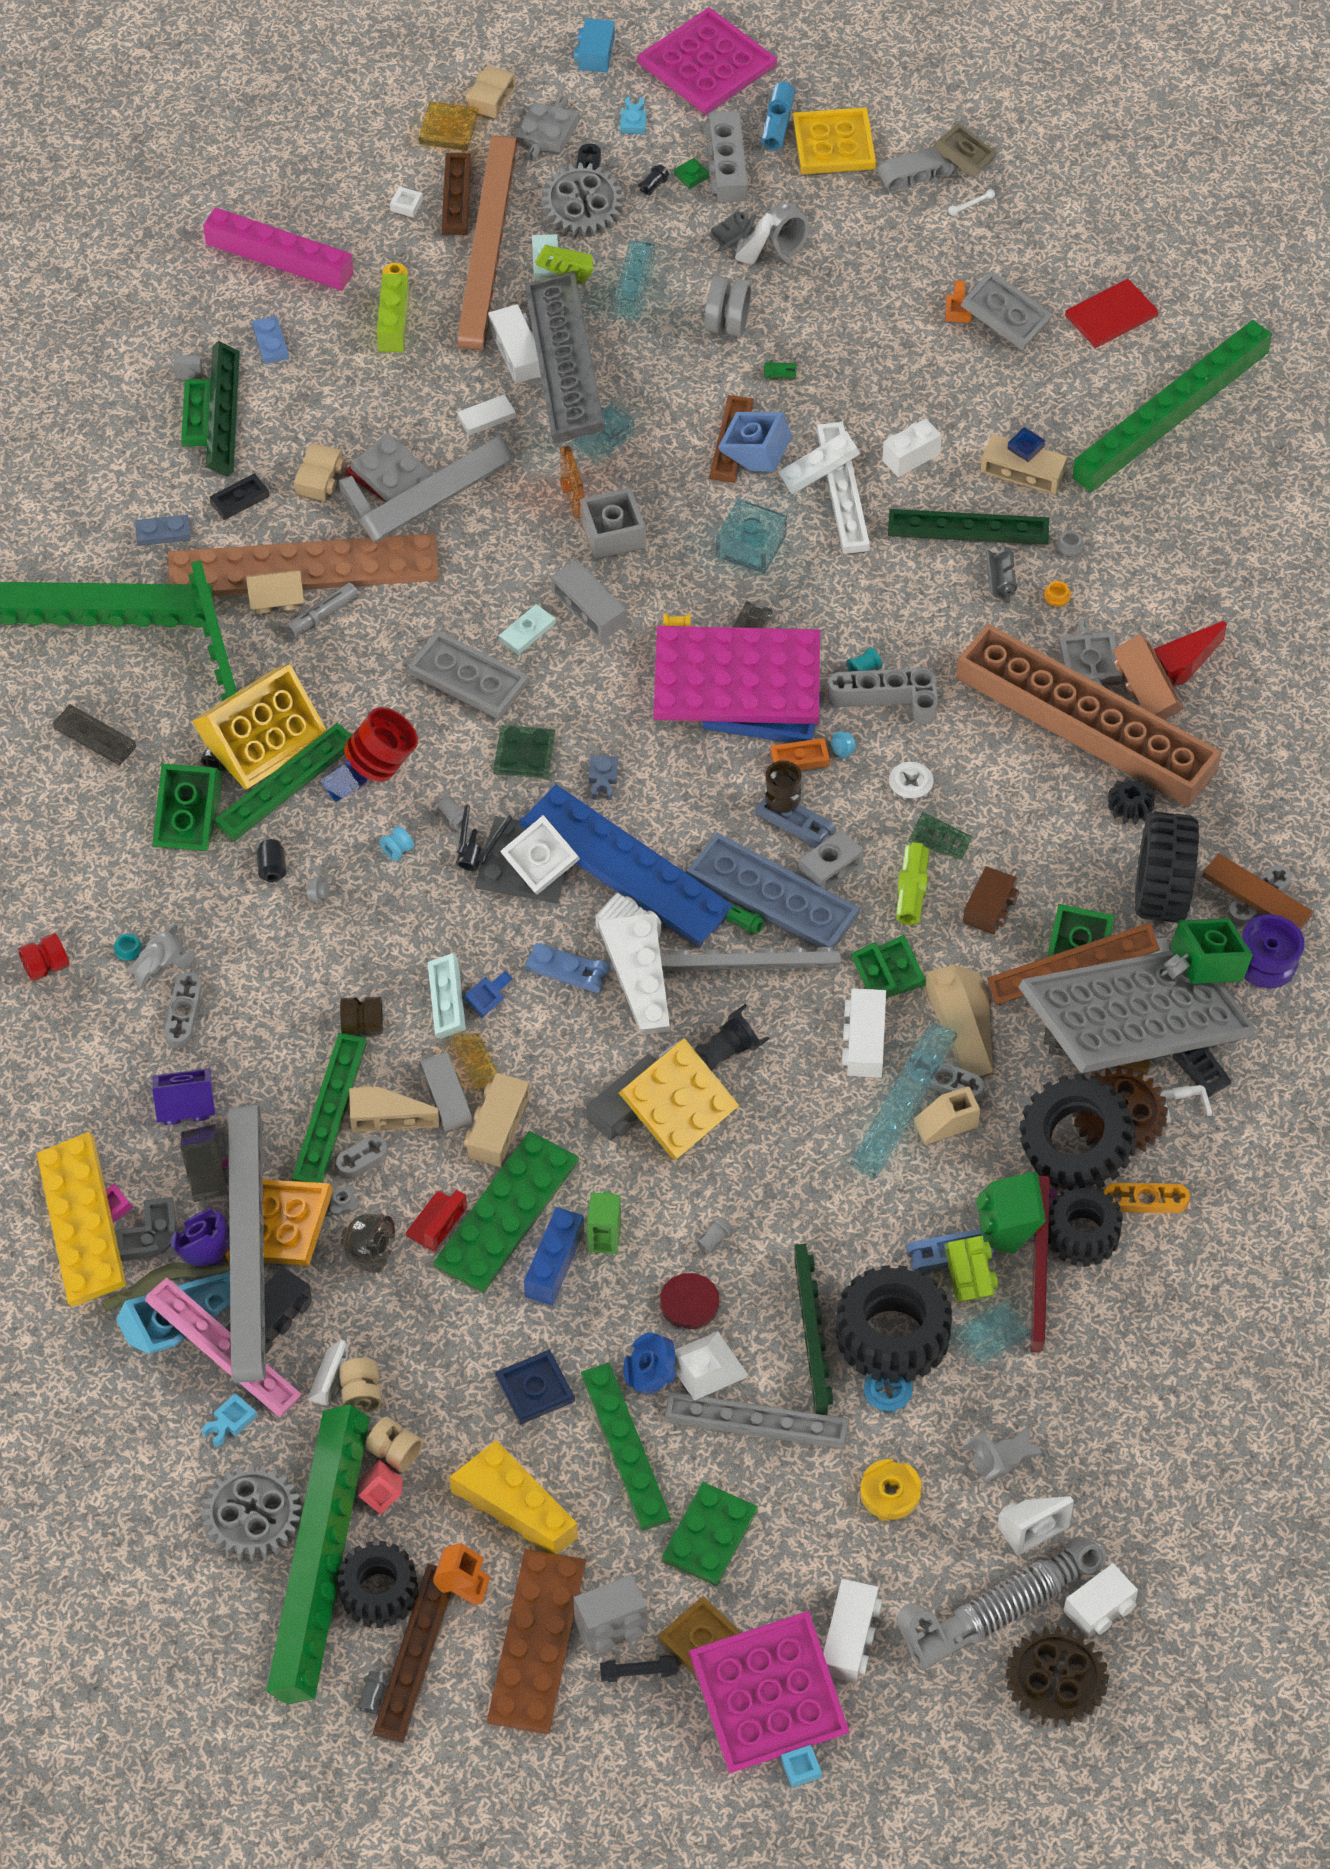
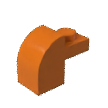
M462 1543L445 1547L442 1550L433 1582L435 1586L443 1593L452 1591L473 1605L482 1604L490 1580V1575L480 1570L484 1557Z

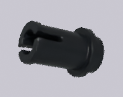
M662 165L653 166L651 173L638 184L640 191L650 196L662 182H667L668 170Z

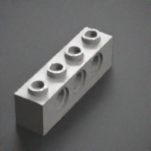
M740 111L710 112L709 123H705V137L711 140L707 141V156L713 159L709 160V175H714V178L711 179V194H716L717 203L747 201L748 184Z

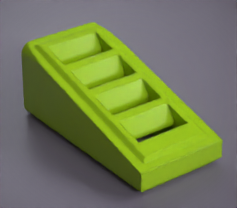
M544 245L535 260V265L558 275L574 271L577 283L581 284L586 283L594 269L592 254Z

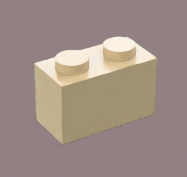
M300 569L246 576L250 610L256 609V614L272 612V607L283 606V610L299 609V604L304 603Z

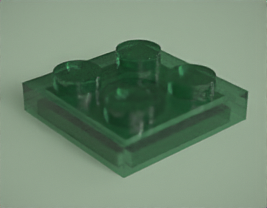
M501 725L493 769L494 774L549 779L556 730Z

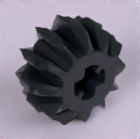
M1128 776L1124 782L1117 780L1114 787L1109 790L1108 808L1113 811L1114 818L1123 816V823L1127 822L1128 818L1132 819L1135 825L1139 818L1146 821L1149 813H1152L1154 810V791L1150 790L1149 782L1141 784L1139 777L1135 781H1131Z

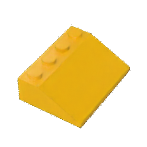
M291 664L273 669L192 720L205 745L244 789L250 788L278 770L327 731Z

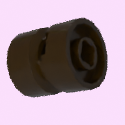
M777 761L772 763L766 770L765 802L773 811L787 813L799 806L801 801L802 775L799 767L793 762Z
M357 997L341 998V1033L356 1035L360 1030H364L366 1034H382V997H365L363 1002H360Z

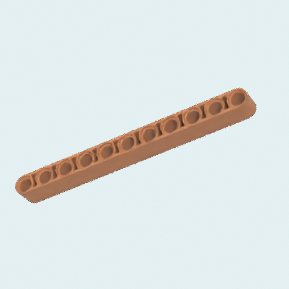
M491 136L458 329V348L484 350L485 348L483 342H486L487 322H489L488 313L491 312L490 303H492L494 294L493 284L496 281V265H498L500 257L499 246L502 245L504 233L502 227H505L506 208H508L510 196L509 189H511L512 171H514L517 137Z

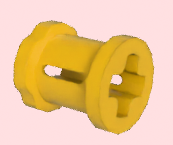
M664 613L663 626H691V614H686V616H669L668 613Z

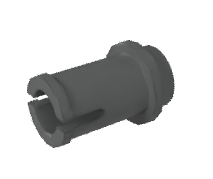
M369 1671V1674L364 1677L365 1686L360 1701L357 1704V1708L360 1711L376 1714L382 1691L388 1686L386 1675L376 1671Z

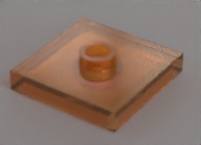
M564 446L560 447V485L562 492L566 494L573 518L576 520L580 519V499L584 498L583 483L571 447Z

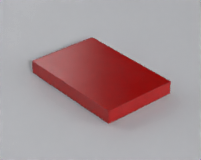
M1127 278L1067 309L1065 316L1097 348L1157 317L1159 310Z

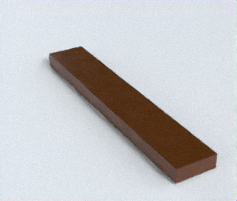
M427 1564L373 1730L374 1736L401 1743L405 1741L452 1591L443 1593L435 1586L433 1579L437 1569L436 1565Z

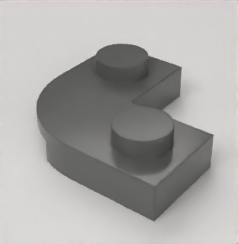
M173 1197L143 1200L146 1226L116 1230L121 1261L154 1257L165 1252L171 1246L172 1236L176 1232Z

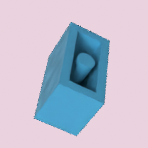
M585 18L584 27L579 28L578 43H580V46H575L574 60L578 61L579 70L608 73L615 39V21Z

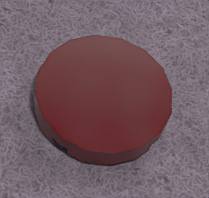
M682 1273L672 1277L664 1285L660 1293V1309L664 1318L678 1328H701L708 1325L718 1312L719 1292L707 1277L696 1273Z

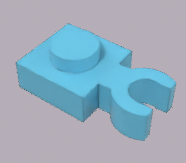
M626 97V110L621 109L620 133L645 134L646 110H643V97H640L638 104H631L630 97Z
M235 1393L213 1413L214 1419L217 1421L205 1424L202 1428V1435L206 1438L212 1432L218 1433L213 1439V1445L217 1448L225 1442L228 1432L235 1437L257 1418V1412Z

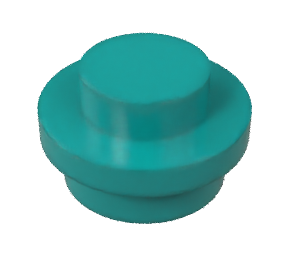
M122 934L114 943V953L120 960H134L139 957V953L142 951V943L133 934Z

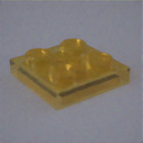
M429 101L418 137L419 144L468 151L478 118V108Z

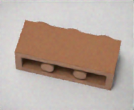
M1140 633L1112 650L1117 658L1114 660V664L1121 675L1125 674L1129 682L1125 683L1131 696L1133 698L1137 697L1140 703L1138 706L1163 720L1184 709L1150 641Z

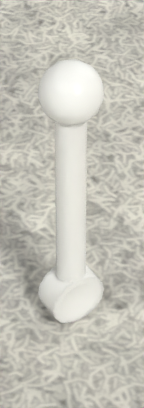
M988 189L985 194L958 207H949L948 212L950 215L955 216L959 211L986 198H994L995 192L992 189Z

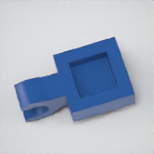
M506 970L493 982L484 977L463 998L480 1018H483L504 999L499 991L513 978Z

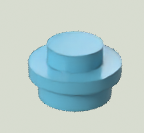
M839 731L833 734L831 748L836 755L845 759L850 757L851 753H854L856 744L849 732Z

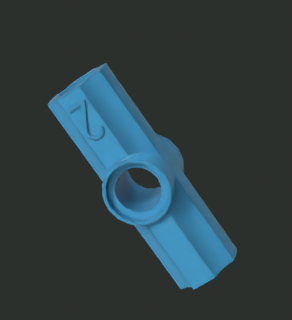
M781 81L779 84L774 85L761 139V145L765 146L767 150L777 151V149L783 147L796 92L795 87L790 85L789 82Z

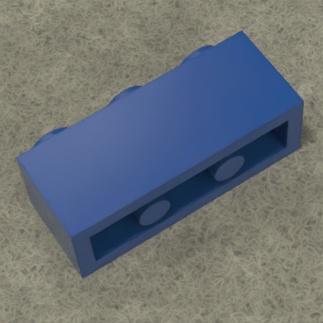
M555 1207L524 1279L525 1297L550 1305L554 1304L584 1234V1215Z

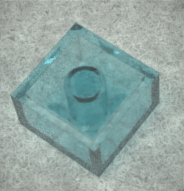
M738 498L716 536V557L765 574L786 537L787 515Z

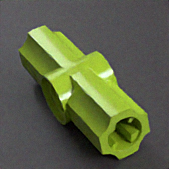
M913 842L905 846L903 868L899 873L897 890L899 899L897 901L896 920L904 925L920 923L923 898L926 897L928 873L926 871L929 860V848L925 847L922 843Z

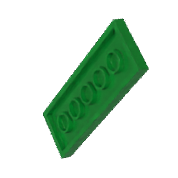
M528 1131L434 1260V1267L485 1293L577 1165L579 1156Z

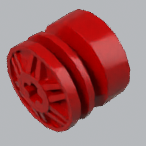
M379 707L373 709L360 724V727L346 741L344 752L348 762L359 774L372 781L384 782L388 781L396 773L403 762L418 745V736L415 728L402 714L390 708Z

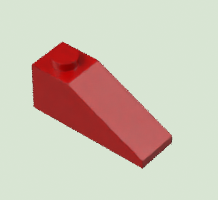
M1225 621L1154 648L1172 685L1179 686L1187 682L1222 643L1227 626Z

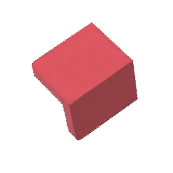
M380 1459L360 1478L358 1496L381 1515L402 1495L403 1478Z

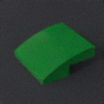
M905 935L879 947L874 942L850 954L866 989L886 990V998L926 985V979Z

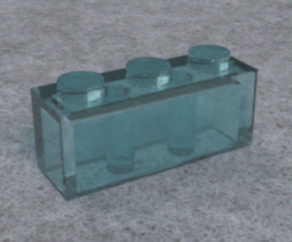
M629 240L614 297L615 317L640 320L655 264L654 243Z

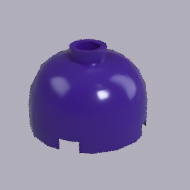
M207 1209L195 1214L183 1223L186 1228L181 1234L176 1230L172 1236L171 1246L184 1262L195 1267L219 1264L224 1260L225 1254L230 1247V1226L219 1210H217V1213H214L212 1209Z

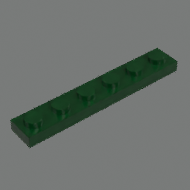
M217 341L212 346L206 467L224 476H230L234 472L240 351Z
M889 509L888 536L1048 545L1049 517Z
M806 1243L794 1244V1263L815 1414L828 1415V1405H833L832 1387H826L825 1378H829L828 1360H822L821 1351H826L825 1335L818 1332V1325H822L821 1307H815L814 1299L818 1298L817 1280L811 1281L810 1272H815L813 1254L808 1255Z

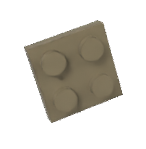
M959 123L945 133L934 146L944 158L953 161L960 167L962 172L971 175L973 178L997 155L996 151Z

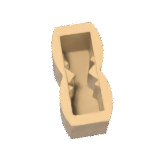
M489 65L483 71H479L476 83L466 93L465 100L468 102V110L496 119L515 88V73Z
M311 443L295 477V494L326 502L328 495H333L336 490L338 474L342 475L345 469L346 460L343 459L342 450Z

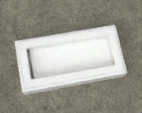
M504 394L457 412V417L469 436L516 418V412Z

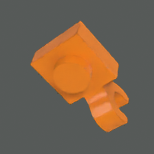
M955 280L954 295H946L945 321L971 323L972 314L961 306L963 299L966 297L965 281Z

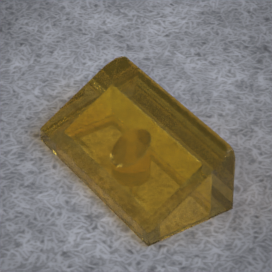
M453 1035L452 1046L473 1089L477 1090L485 1087L488 1082L492 1083L498 1071L480 1035Z

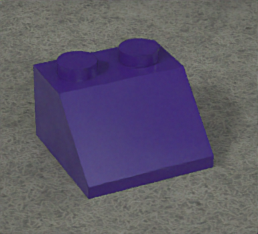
M210 1068L153 1075L152 1091L157 1122H163L164 1125H175L180 1123L181 1119L192 1118L193 1121H205L210 1119L211 1115H215Z

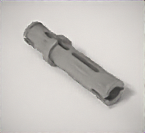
M348 582L311 608L303 609L302 614L285 624V630L288 635L293 639L297 638L307 629L317 627L324 618L348 602L356 599L358 592L355 586Z

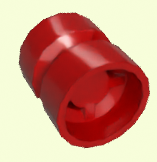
M55 932L40 938L38 945L31 942L18 948L22 965L32 982L46 977L48 970L57 972L70 966L65 949Z

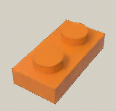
M825 738L770 746L772 763L777 761L793 762L801 771L830 766Z

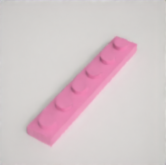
M166 1277L147 1294L145 1301L232 1376L231 1332ZM267 1364L265 1380L240 1383L279 1418L302 1395Z

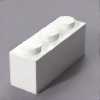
M518 304L489 312V329L515 384L540 377L534 334L529 329L530 324L526 313L522 314Z
M852 988L851 1000L845 999L844 1017H850V1024H844L843 1041H849V1047L843 1048L842 1065L848 1066L847 1076L882 1078L886 990Z
M846 1579L841 1580L823 1652L831 1678L857 1683L859 1673H866L869 1656L864 1655L866 1645H873L876 1628L871 1627L873 1617L879 1618L883 1602L882 1599H878L879 1587Z

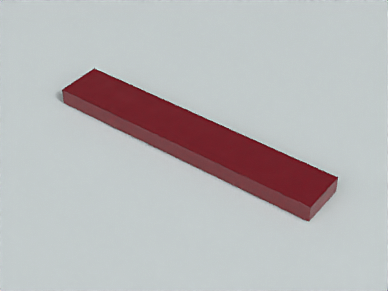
M1039 1175L1038 1179L1046 1222L1034 1233L1030 1352L1043 1351L1046 1328L1050 1178H1048L1049 1176Z

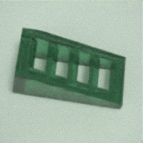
M922 811L908 842L922 843L930 850L962 860L972 836ZM923 828L928 829V832L922 831ZM934 831L939 833L937 838L932 836ZM945 835L950 836L948 843L943 841ZM955 839L961 840L958 848L953 846Z

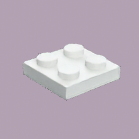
M544 815L500 851L536 895L580 860L578 855Z

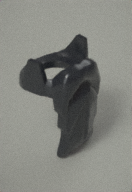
M746 1004L728 1016V1021L720 1027V1032L711 1037L710 1042L695 1047V1051L706 1058L707 1066L711 1071L716 1068L722 1059H728L733 1054H739L747 1049L756 1050L770 1039L769 1037L757 1038L751 1026L742 1016V1011L747 1007Z

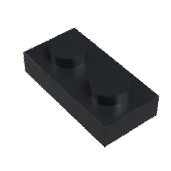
M254 473L209 496L210 504L223 520H226L268 498L269 490Z

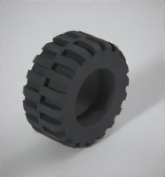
M1158 811L1152 812L1147 816L1140 845L1135 887V912L1140 918L1178 923L1179 920H1186L1193 896L1199 851V822L1193 816Z
M1075 1074L1074 1079L1069 1080L1067 1075L1058 1077L1059 1082L1052 1085L1050 1081L1043 1085L1045 1090L1041 1094L1036 1091L1030 1097L1033 1104L1031 1106L1025 1105L1022 1112L1025 1120L1020 1121L1019 1130L1022 1133L1020 1140L1028 1160L1039 1176H1049L1050 1185L1057 1187L1059 1184L1063 1190L1067 1188L1071 1191L1074 1185H1079V1188H1084L1085 1184H1096L1100 1188L1106 1186L1104 1180L1110 1177L1114 1181L1120 1176L1118 1169L1120 1167L1126 1169L1130 1163L1128 1154H1133L1136 1146L1133 1140L1136 1137V1128L1125 1100L1121 1094H1117L1112 1085L1109 1083L1103 1084L1101 1079L1095 1076H1091L1090 1080H1087L1084 1074ZM1086 1111L1095 1113L1102 1118L1105 1125L1103 1136L1099 1143L1090 1151L1079 1155H1067L1058 1152L1053 1147L1051 1141L1053 1131L1056 1125L1067 1115Z
M890 1265L881 1266V1270L875 1271L872 1268L864 1271V1277L861 1275L856 1276L851 1280V1285L846 1286L841 1293L836 1320L838 1348L842 1354H845L844 1359L850 1366L856 1365V1371L864 1376L867 1373L872 1374L871 1379L881 1382L882 1375L884 1379H889V1383H898L899 1376L905 1378L906 1382L916 1380V1375L924 1377L931 1372V1366L933 1368L938 1367L949 1348L952 1307L951 1303L947 1300L948 1296L943 1288H938V1282L932 1277L925 1278L924 1272L917 1269L914 1272L907 1270V1266L899 1265L898 1268H891ZM897 1311L909 1315L921 1327L905 1336H888L874 1330L867 1321L879 1313Z

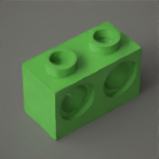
M607 1191L600 1193L591 1192L587 1219L588 1252L618 1254L621 1229V1195Z

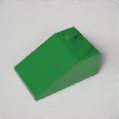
M161 763L153 847L208 851L220 803L223 779L221 771L211 767Z
M1058 904L1047 957L1113 935L1116 921L1115 915Z

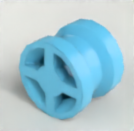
M396 826L392 829L389 836H383L379 840L383 852L396 862L402 857V853L405 851L409 852L414 848L411 836L400 826Z

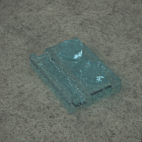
M1005 1300L960 1326L955 1332L972 1356L976 1358L980 1366L1030 1337V1331L1025 1329L1022 1321Z

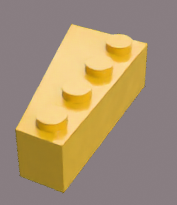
M497 1440L449 1477L451 1493L467 1500L478 1510L491 1515L499 1523L515 1530L523 1538L547 1553L559 1554L578 1539L577 1522Z

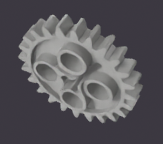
M579 163L578 169H574L569 164V171L559 168V175L552 173L551 181H545V188L542 189L541 197L543 215H547L548 223L554 222L555 230L563 227V235L568 231H572V237L575 238L577 233H581L582 237L585 238L586 234L590 232L595 237L596 230L605 233L606 226L613 228V222L619 220V213H622L623 209L622 187L617 186L616 178L610 180L611 172L608 171L602 174L601 166L596 170H592L591 163L587 169L583 168L582 163ZM575 183L579 185L581 197H578L579 190ZM583 203L586 204V211L590 218H587L585 215Z
M250 1464L248 1472L245 1473L238 1466L237 1475L235 1476L226 1471V1481L223 1482L216 1479L217 1490L208 1488L207 1491L210 1499H203L205 1510L201 1511L202 1520H205L203 1522L204 1531H209L207 1533L209 1541L216 1540L215 1545L218 1551L226 1546L227 1557H230L236 1551L239 1561L243 1559L245 1554H249L251 1561H254L256 1553H261L262 1557L267 1559V1551L270 1549L275 1554H279L278 1544L288 1547L287 1536L296 1537L297 1534L294 1527L300 1526L301 1522L299 1517L302 1515V1506L299 1505L301 1499L299 1494H295V1485H288V1477L286 1475L278 1479L277 1469L267 1474L265 1465H262L259 1472H255L253 1465ZM244 1491L253 1492L248 1497L240 1496V1494ZM274 1503L280 1505L276 1509L266 1508L268 1505ZM229 1516L238 1517L232 1522L224 1521ZM255 1529H264V1532L255 1535L251 1533Z

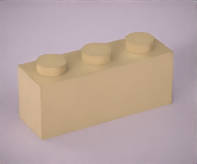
M992 434L982 455L981 473L1056 495L1066 473L1068 456Z
M496 1073L493 1082L487 1083L484 1091V1104L477 1107L474 1115L473 1130H468L465 1136L464 1146L467 1147L468 1158L498 1167L502 1166L530 1097L528 1081Z

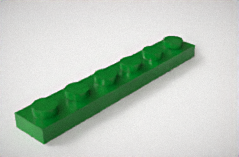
M200 560L191 563L193 573L188 574L192 590L198 589L199 597L194 599L198 614L204 612L206 621H202L201 625L205 638L211 637L212 645L207 647L211 662L217 661L219 669L214 670L218 686L224 685L225 693L220 694L222 701L237 693L203 565Z
M336 723L215 818V825L235 842L345 754V743L352 734L339 723Z
M338 1033L292 1181L324 1182L350 1100L349 1088L354 1087L367 1046L366 1038Z
M610 1362L581 1371V1377L641 1531L671 1522L670 1514Z

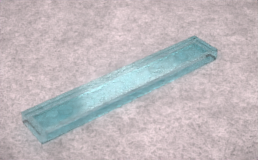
M934 1022L929 1023L850 1161L851 1167L875 1178L878 1177L955 1042L957 1032Z

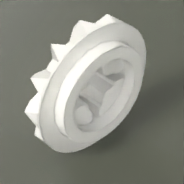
M904 762L897 765L891 771L889 787L893 789L894 795L902 796L904 801L907 798H913L917 801L919 797H926L928 792L932 790L933 775L926 766L920 763ZM906 779H909L911 781L917 779L916 786H914L913 784H909L907 786Z

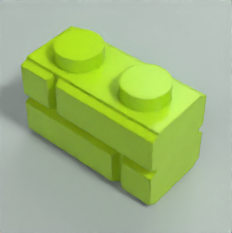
M983 1236L944 1244L956 1303L995 1295L994 1289H998V1281L995 1271L990 1272L988 1260L992 1259L989 1242H984Z

